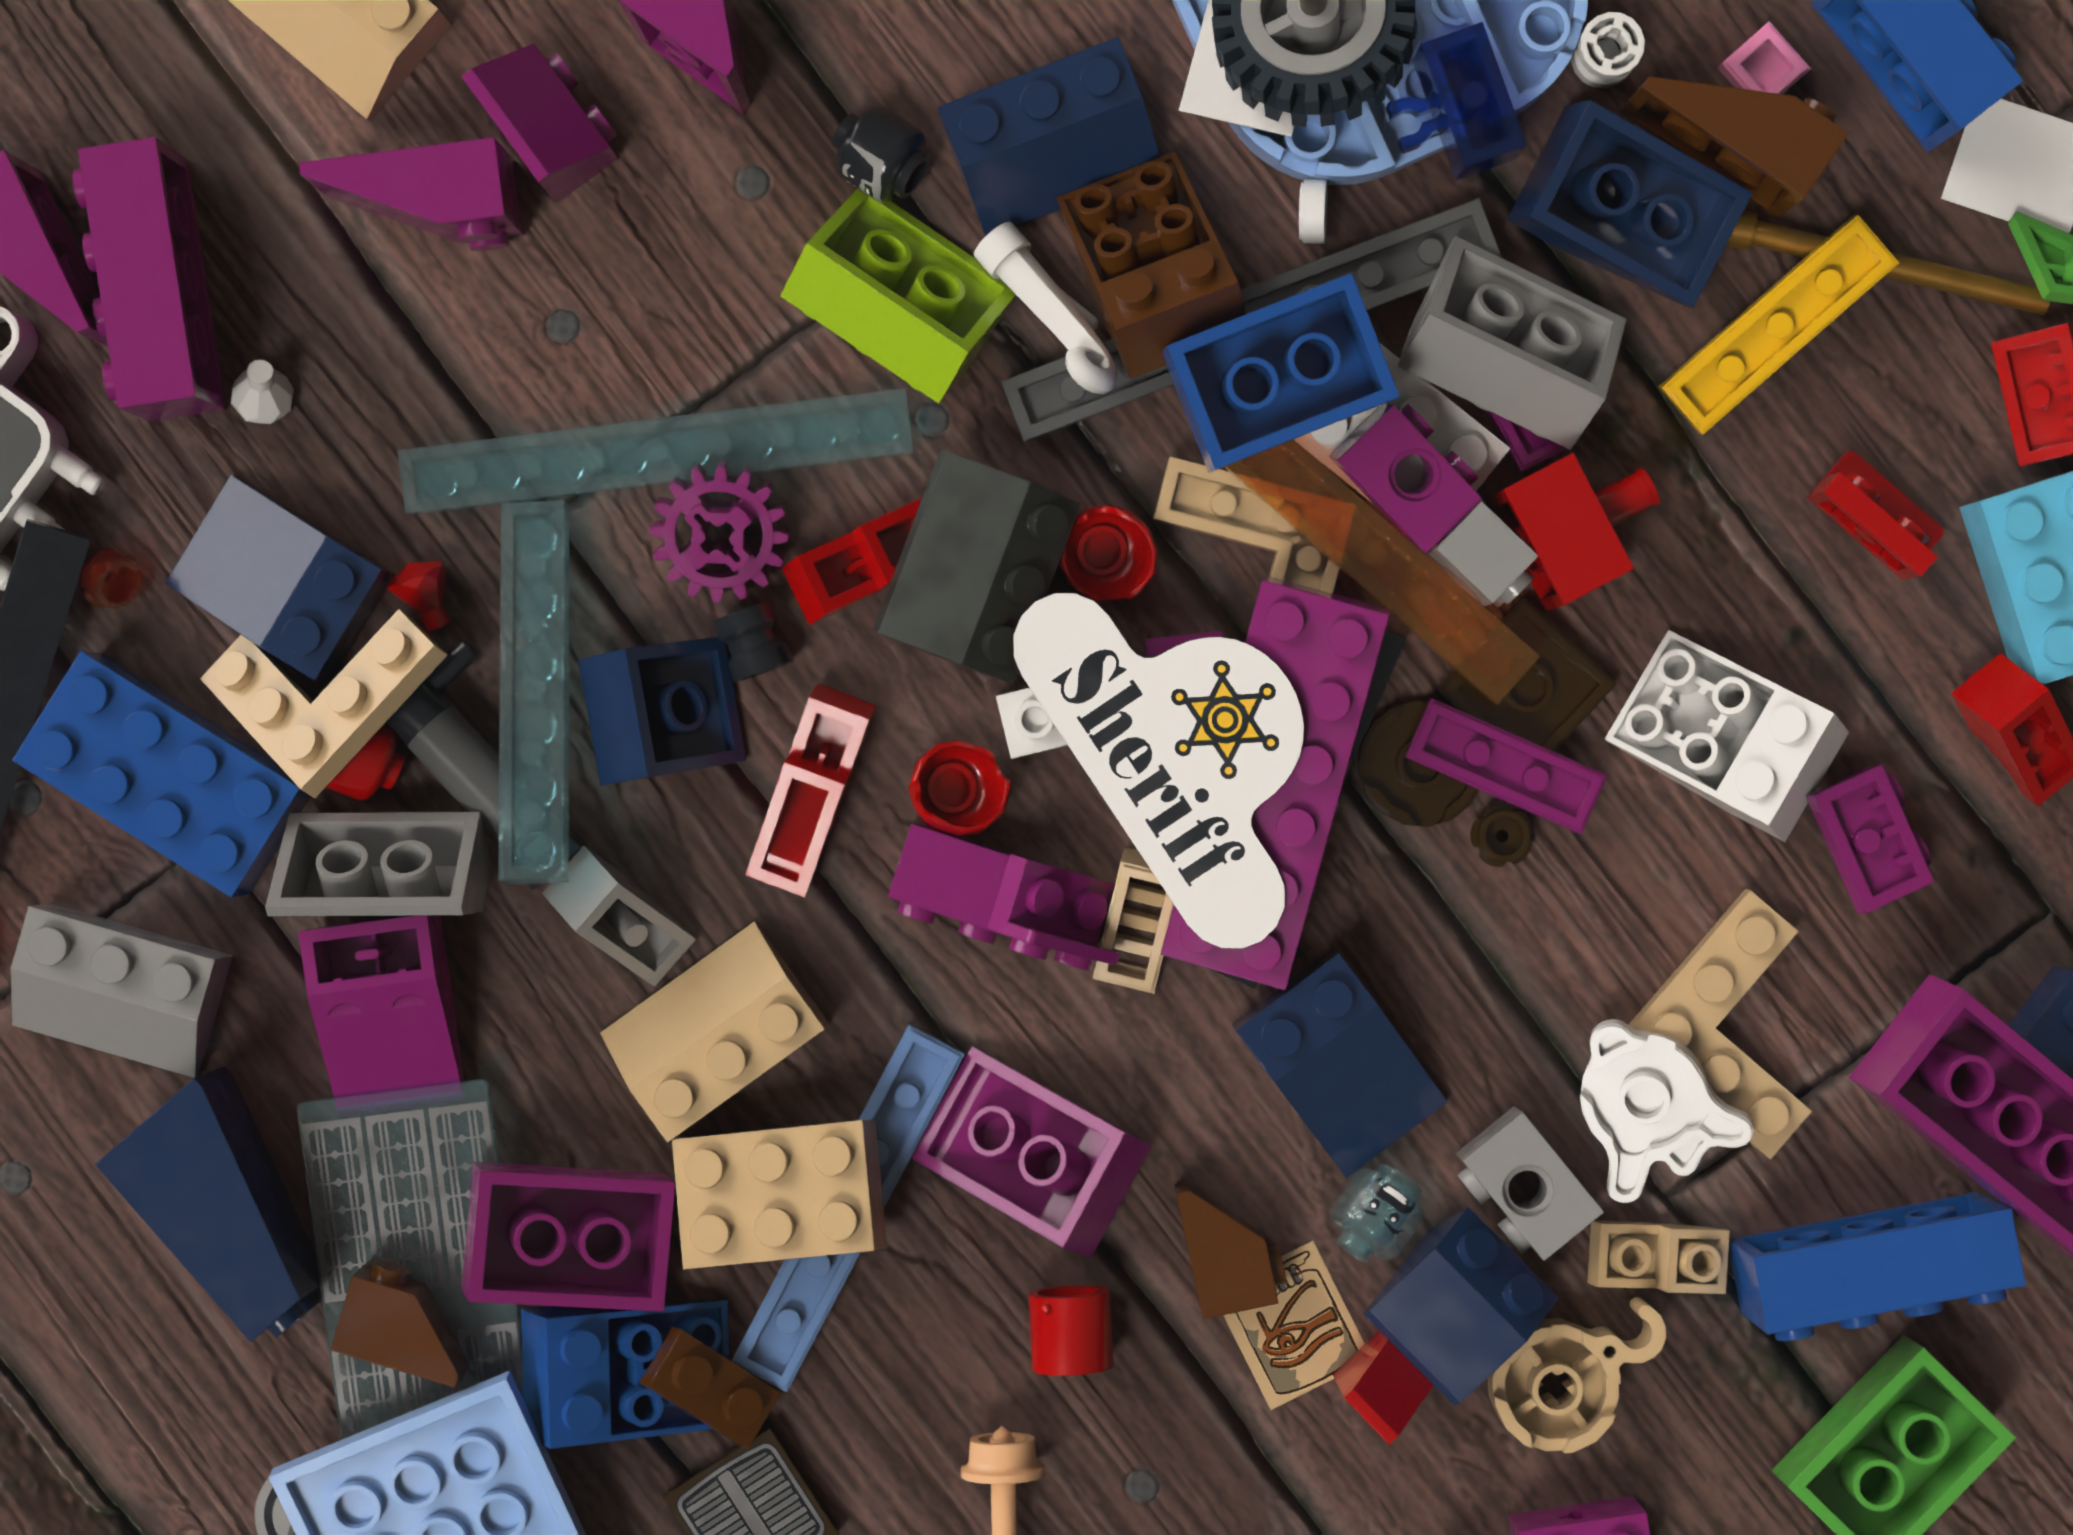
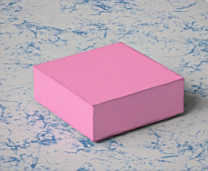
M1770 21L1717 67L1734 88L1784 94L1811 70L1808 64Z

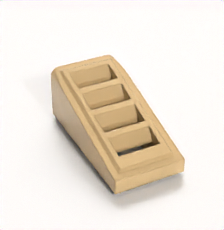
M1125 848L1100 946L1110 950L1116 949L1149 957L1150 959L1148 967L1119 960L1117 966L1097 961L1093 979L1154 994L1164 956L1161 955L1174 904L1165 890L1129 882L1130 877L1160 884L1139 851ZM1127 899L1162 908L1160 916L1124 908V901ZM1118 925L1155 933L1154 942L1117 933Z

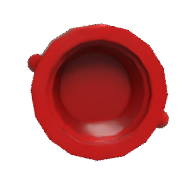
M1063 1285L1045 1287L1028 1292L1032 1372L1050 1376H1072L1099 1373L1114 1368L1110 1288L1097 1285Z

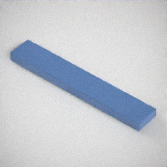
M910 1023L858 1119L876 1120L884 1207L965 1055V1052ZM861 1252L785 1259L732 1358V1362L756 1377L787 1392Z

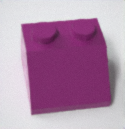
M531 44L473 67L461 76L531 173L556 203H559L618 159L607 144L617 136L595 104L583 111L570 91L578 86L579 83L557 53L546 60L536 45Z

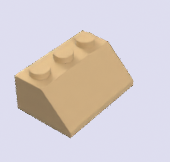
M228 0L369 122L452 26L440 10L429 0Z
M754 921L604 1029L600 1034L630 1092L668 1143L823 1031L829 1022L757 922Z

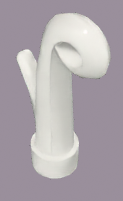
M1005 222L993 229L976 247L974 251L976 260L993 279L1001 278L1068 349L1065 365L1072 379L1078 385L1091 393L1105 394L1115 389L1117 368L1111 354L1094 332L1099 324L1098 319L1054 282L1030 253L1031 243L1012 222Z

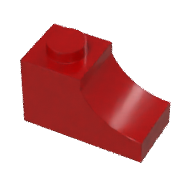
M1999 653L1951 693L1970 731L1997 757L2018 786L2022 795L2037 807L2073 779V737L2050 690L2003 654Z

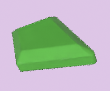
M2015 212L2008 221V225L2043 300L2073 304V235L2020 212Z

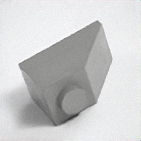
M586 846L579 850L542 892L544 897L577 934L654 987L696 940L685 927L626 875Z

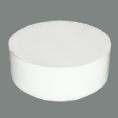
M1304 179V182H1301L1299 240H1302V243L1325 244L1327 180Z

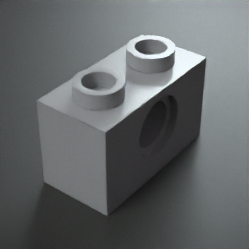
M1480 502L1433 548L1421 557L1469 604L1478 609L1490 604H1494L1497 607H1500L1504 602L1509 604L1534 578L1527 568L1538 555L1483 502Z
M1515 1106L1455 1153L1466 1167L1457 1176L1481 1205L1491 1198L1500 1208L1506 1218L1497 1225L1521 1255L1529 1248H1532L1545 1261L1604 1213L1531 1121ZM1522 1171L1536 1172L1539 1178L1537 1194L1527 1202L1518 1203L1512 1201L1508 1193L1511 1179Z

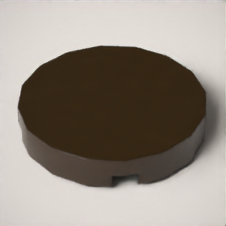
M1411 701L1389 708L1370 724L1358 751L1357 773L1364 795L1381 814L1402 825L1429 827L1453 820L1472 804L1479 791L1403 757L1427 701Z

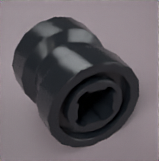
M772 601L736 611L713 621L718 639L728 645L731 653L728 667L735 683L794 662L788 643L780 640L778 634H773L772 629L776 627L779 620Z

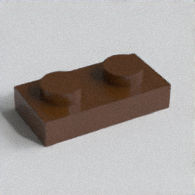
M673 1326L639 1382L731 1441L747 1449L750 1448L781 1394L685 1331Z

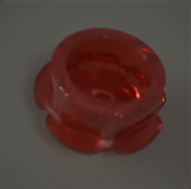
M109 547L98 551L96 556L84 564L79 581L80 585L85 588L84 597L89 603L97 607L120 609L128 606L138 597L143 585V576L138 562L132 555H124L120 548ZM112 572L111 577L105 581V577Z

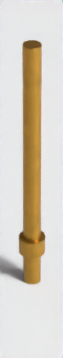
M1744 210L1726 246L1747 251L1749 246L1752 245L1805 258L1828 237L1757 220V213ZM1892 253V255L1898 260L1899 264L1884 276L2040 315H2045L2050 305V301L2043 300L2037 287L1897 253Z

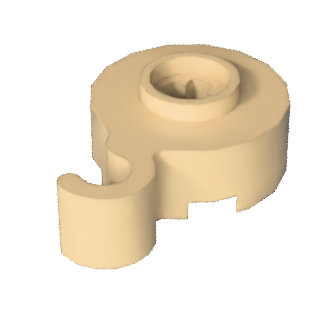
M1639 1297L1631 1299L1630 1307L1641 1317L1643 1328L1637 1338L1627 1341L1620 1339L1614 1332L1604 1326L1587 1329L1561 1318L1543 1319L1529 1340L1488 1377V1396L1498 1418L1511 1434L1523 1445L1530 1448L1535 1447L1544 1451L1574 1453L1597 1442L1610 1428L1616 1417L1614 1411L1619 1400V1384H1621L1620 1366L1623 1363L1647 1362L1655 1358L1662 1350L1666 1340V1326L1661 1315ZM1550 1372L1555 1375L1565 1372L1568 1374L1569 1379L1562 1382L1567 1391L1561 1397L1555 1399L1549 1392L1539 1396V1387L1543 1386L1541 1380L1545 1375Z

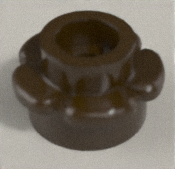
M1497 804L1486 808L1483 811V817L1474 821L1470 831V839L1472 845L1479 849V857L1482 861L1490 866L1503 867L1507 862L1517 864L1527 857L1532 847L1530 836L1533 834V827L1530 819L1522 811L1514 812L1508 805ZM1499 830L1507 832L1508 838L1506 841L1499 842L1497 840L1496 833Z

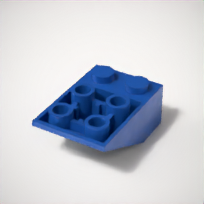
M728 1300L665 1301L664 1312L561 1306L521 1309L523 1400L539 1432L541 1444L549 1449L711 1430V1427L639 1382L672 1326L685 1331L729 1359Z

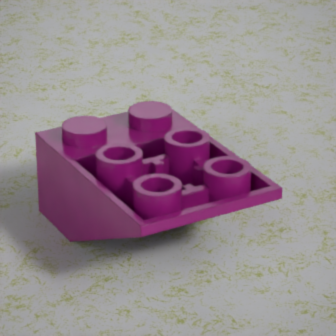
M441 915L395 916L298 931L307 997L339 1117L466 1100Z

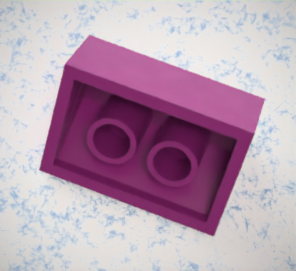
M618 0L642 43L740 113L745 114L751 105L737 17L730 0Z

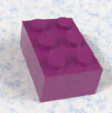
M473 1161L461 1288L468 1302L664 1312L675 1181L665 1173Z

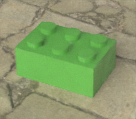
M1903 1335L1771 1471L1836 1535H1922L1997 1459L2016 1437L1924 1347Z

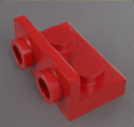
M2065 323L1991 342L2019 467L2073 455V323Z
M1855 451L1845 452L1806 496L1901 580L1921 577L1938 558L1931 549L1944 535V529Z

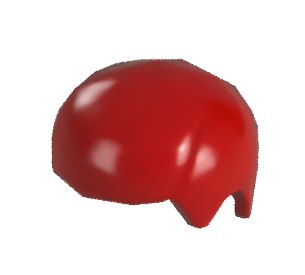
M1101 505L1087 508L1077 514L1059 564L1068 584L1094 601L1132 599L1140 594L1155 575L1158 549L1149 526L1135 512L1121 506Z
M962 740L942 742L934 745L915 762L909 784L910 799L920 819L929 828L952 837L974 835L988 828L1004 814L1011 791V782L1003 775L994 754L983 747L974 746L972 743Z

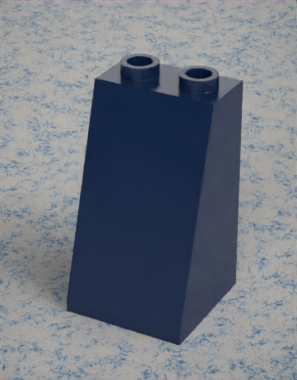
M226 1067L193 1078L95 1164L249 1342H252L267 1330L276 1339L319 1303L312 1292L323 1284L320 1263L238 1085Z

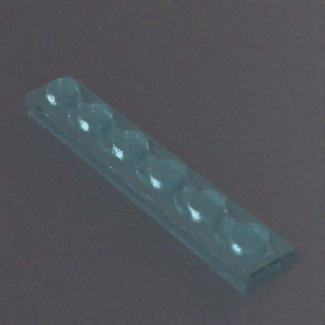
M564 500L501 503L498 880L504 885L568 882L569 506Z

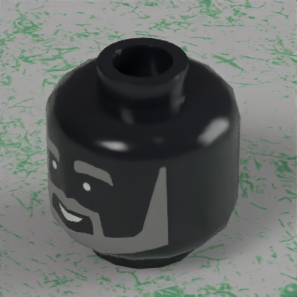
M883 106L870 107L859 117L854 113L849 114L837 128L832 140V145L838 149L835 168L839 176L878 202L891 201L897 196L902 199L910 196L923 180L930 165L931 157L925 153L927 142L920 129Z

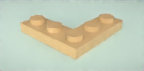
M1169 457L1153 520L1275 552L1270 577L1333 594L1355 505L1220 469L1208 473L1205 465Z
M398 609L314 701L311 700L267 651L243 635H240L200 679L302 791L316 798L446 658L447 654L412 618Z
M1745 889L1629 1023V1026L1636 1030L1663 1034L1679 1041L1691 1050L1703 1066L1709 1084L1715 1094L1726 1104L1746 1112L1752 1118L1754 1131L1749 1143L1771 1160L1812 1111L1719 1032L1716 1027L1799 931L1755 893Z

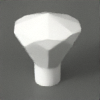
M255 360L234 381L231 404L245 421L272 424L291 411L294 389L287 377L274 370L269 362Z

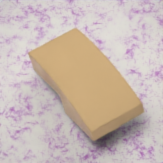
M1594 1220L1590 1228L1587 1283L1595 1287L1653 1288L1666 1293L1726 1294L1730 1230L1679 1224Z

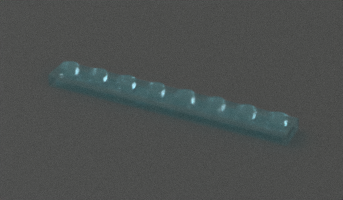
M906 388L398 450L404 508L407 515L670 484L675 476L685 482L691 481V470L694 465L700 464L707 476H714L719 461L727 462L729 476H738L746 466L752 468V474L914 454Z

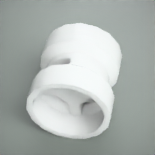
M1607 12L1596 16L1580 34L1572 54L1571 63L1575 74L1582 82L1594 88H1609L1618 85L1637 66L1644 53L1645 39L1641 27L1633 18L1619 12Z

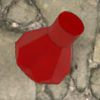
M443 560L410 562L387 583V589L394 596L419 613L427 631L438 629L450 622L443 606L446 577Z

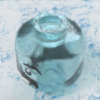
M1380 1164L1376 1170L1371 1168L1358 1169L1330 1210V1220L1341 1233L1336 1243L1348 1254L1364 1263H1368L1372 1256L1387 1260L1396 1259L1423 1222L1425 1208L1419 1200L1422 1190L1407 1176L1385 1164Z

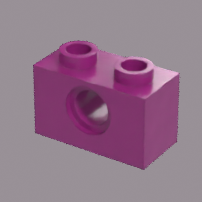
M1385 403L1377 408L1329 457L1416 549L1427 553L1483 499L1471 487L1478 477L1452 450L1443 457L1432 446L1427 438L1434 430L1409 404H1406L1399 411L1395 405ZM1417 455L1424 464V478L1414 489L1401 490L1395 481L1396 466L1403 458Z

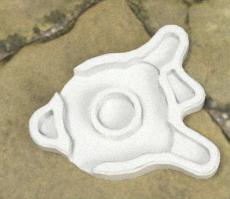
M1618 1019L1605 1020L1593 1029L1590 1037L1591 1057L1583 1074L1580 1101L1582 1114L1591 1132L1607 1151L1609 1158L1607 1191L1612 1199L1622 1203H1629L1638 1199L1643 1191L1650 1166L1655 1161H1664L1675 1174L1688 1176L1695 1171L1702 1156L1710 1147L1739 1148L1747 1145L1751 1140L1754 1131L1752 1118L1746 1112L1726 1104L1715 1094L1709 1084L1703 1066L1693 1052L1682 1043L1663 1034L1636 1030Z

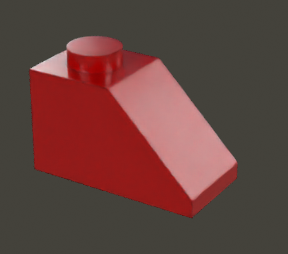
M1379 1330L1333 1374L1344 1399L1388 1445L1401 1434L1434 1386Z

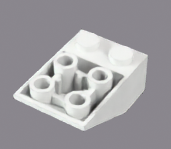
M1668 630L1606 735L1605 740L1728 813L1786 842L1808 804L1806 796L1815 792L1849 731L1835 713Z

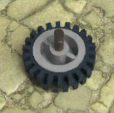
M1212 0V25L1216 56L1220 68L1224 67L1226 81L1233 91L1238 87L1241 88L1243 102L1252 109L1259 102L1263 103L1265 117L1277 122L1283 111L1291 113L1292 126L1306 127L1307 115H1320L1321 127L1335 125L1334 113L1345 110L1349 121L1362 115V102L1368 99L1375 108L1385 100V86L1387 84L1396 88L1403 78V63L1409 65L1413 54L1415 0Z

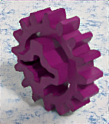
M719 461L714 476H707L700 464L694 465L691 470L692 483L688 485L684 480L675 476L669 484L670 491L675 500L659 497L654 506V509L659 514L666 517V520L652 522L649 527V535L664 538L665 541L655 548L653 552L654 560L671 559L673 565L666 579L671 583L683 575L690 580L687 595L694 597L702 586L711 588L713 603H720L725 588L732 587L737 597L742 600L748 594V580L752 579L762 587L769 583L770 575L764 566L765 564L781 567L785 555L778 548L774 547L773 544H781L789 540L790 529L775 525V521H778L785 515L787 508L785 503L769 505L766 501L773 489V484L770 481L761 484L757 488L749 484L752 477V468L748 466L740 472L738 478L729 476V468L726 461ZM726 492L738 497L733 501L713 500L707 493ZM681 512L685 515V521L692 527V538L683 548L679 541L677 528ZM756 516H758L762 526V545L758 552L754 549L755 544L747 537L748 525L752 523ZM710 522L717 527L725 522L732 525L733 529L729 537L730 542L724 537L717 538L714 542L707 537L711 526ZM706 563L727 564L732 570L713 571L703 566Z

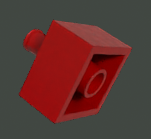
M1571 453L1486 499L1492 512L1538 555L1527 570L1534 576L1530 584L1544 611L1565 606L1634 569L1613 527L1650 506L1658 505L1660 497L1653 481L1642 467L1635 470L1633 474L1594 493L1574 453Z

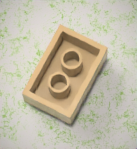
M857 1120L672 1139L683 1269L867 1252L887 1248L876 1120Z

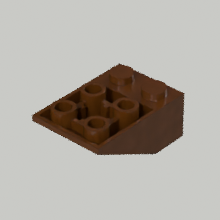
M1175 151L1056 197L1110 336L1130 379L1166 366L1161 353L1166 346L1246 315L1236 276Z

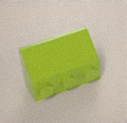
M859 189L854 191L806 243L780 297L800 309L806 316L816 320L853 345L859 352L869 356L906 381L912 388L922 392L938 404L966 372L1017 296L1001 278L993 279L976 258L893 202L875 201Z

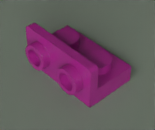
M1882 764L1856 769L1850 772L1849 777L1806 796L1858 914L1869 913L1934 882L1928 868L1931 864L1929 849L1923 838L1916 831L1911 830L1902 810V807L1905 806L1902 788L1892 774L1885 772Z
M1010 854L988 929L1012 937L1009 949L1028 956L1046 960L1049 949L1056 950L1055 961L1082 970L1090 971L1094 960L1117 966L1120 953L1097 945L1115 884Z

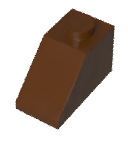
M1189 1184L1174 1185L1203 1319L1279 1304L1275 1286L1287 1284L1279 1246L1267 1248L1266 1240L1260 1230Z
M375 1261L373 1267L364 1264L351 1278L330 1351L455 1388L465 1375L469 1361L427 1284L410 1278L412 1271L396 1263Z

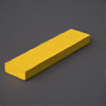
M1859 215L1851 216L1658 387L1699 434L1704 435L1899 264L1898 260Z

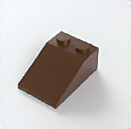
M1651 76L1629 98L1620 111L1621 114L1661 141L1752 192L1749 201L1775 219L1806 197L1849 134L1836 124L1839 120L1837 115L1827 106L1814 99L1807 98L1803 102L1796 96Z

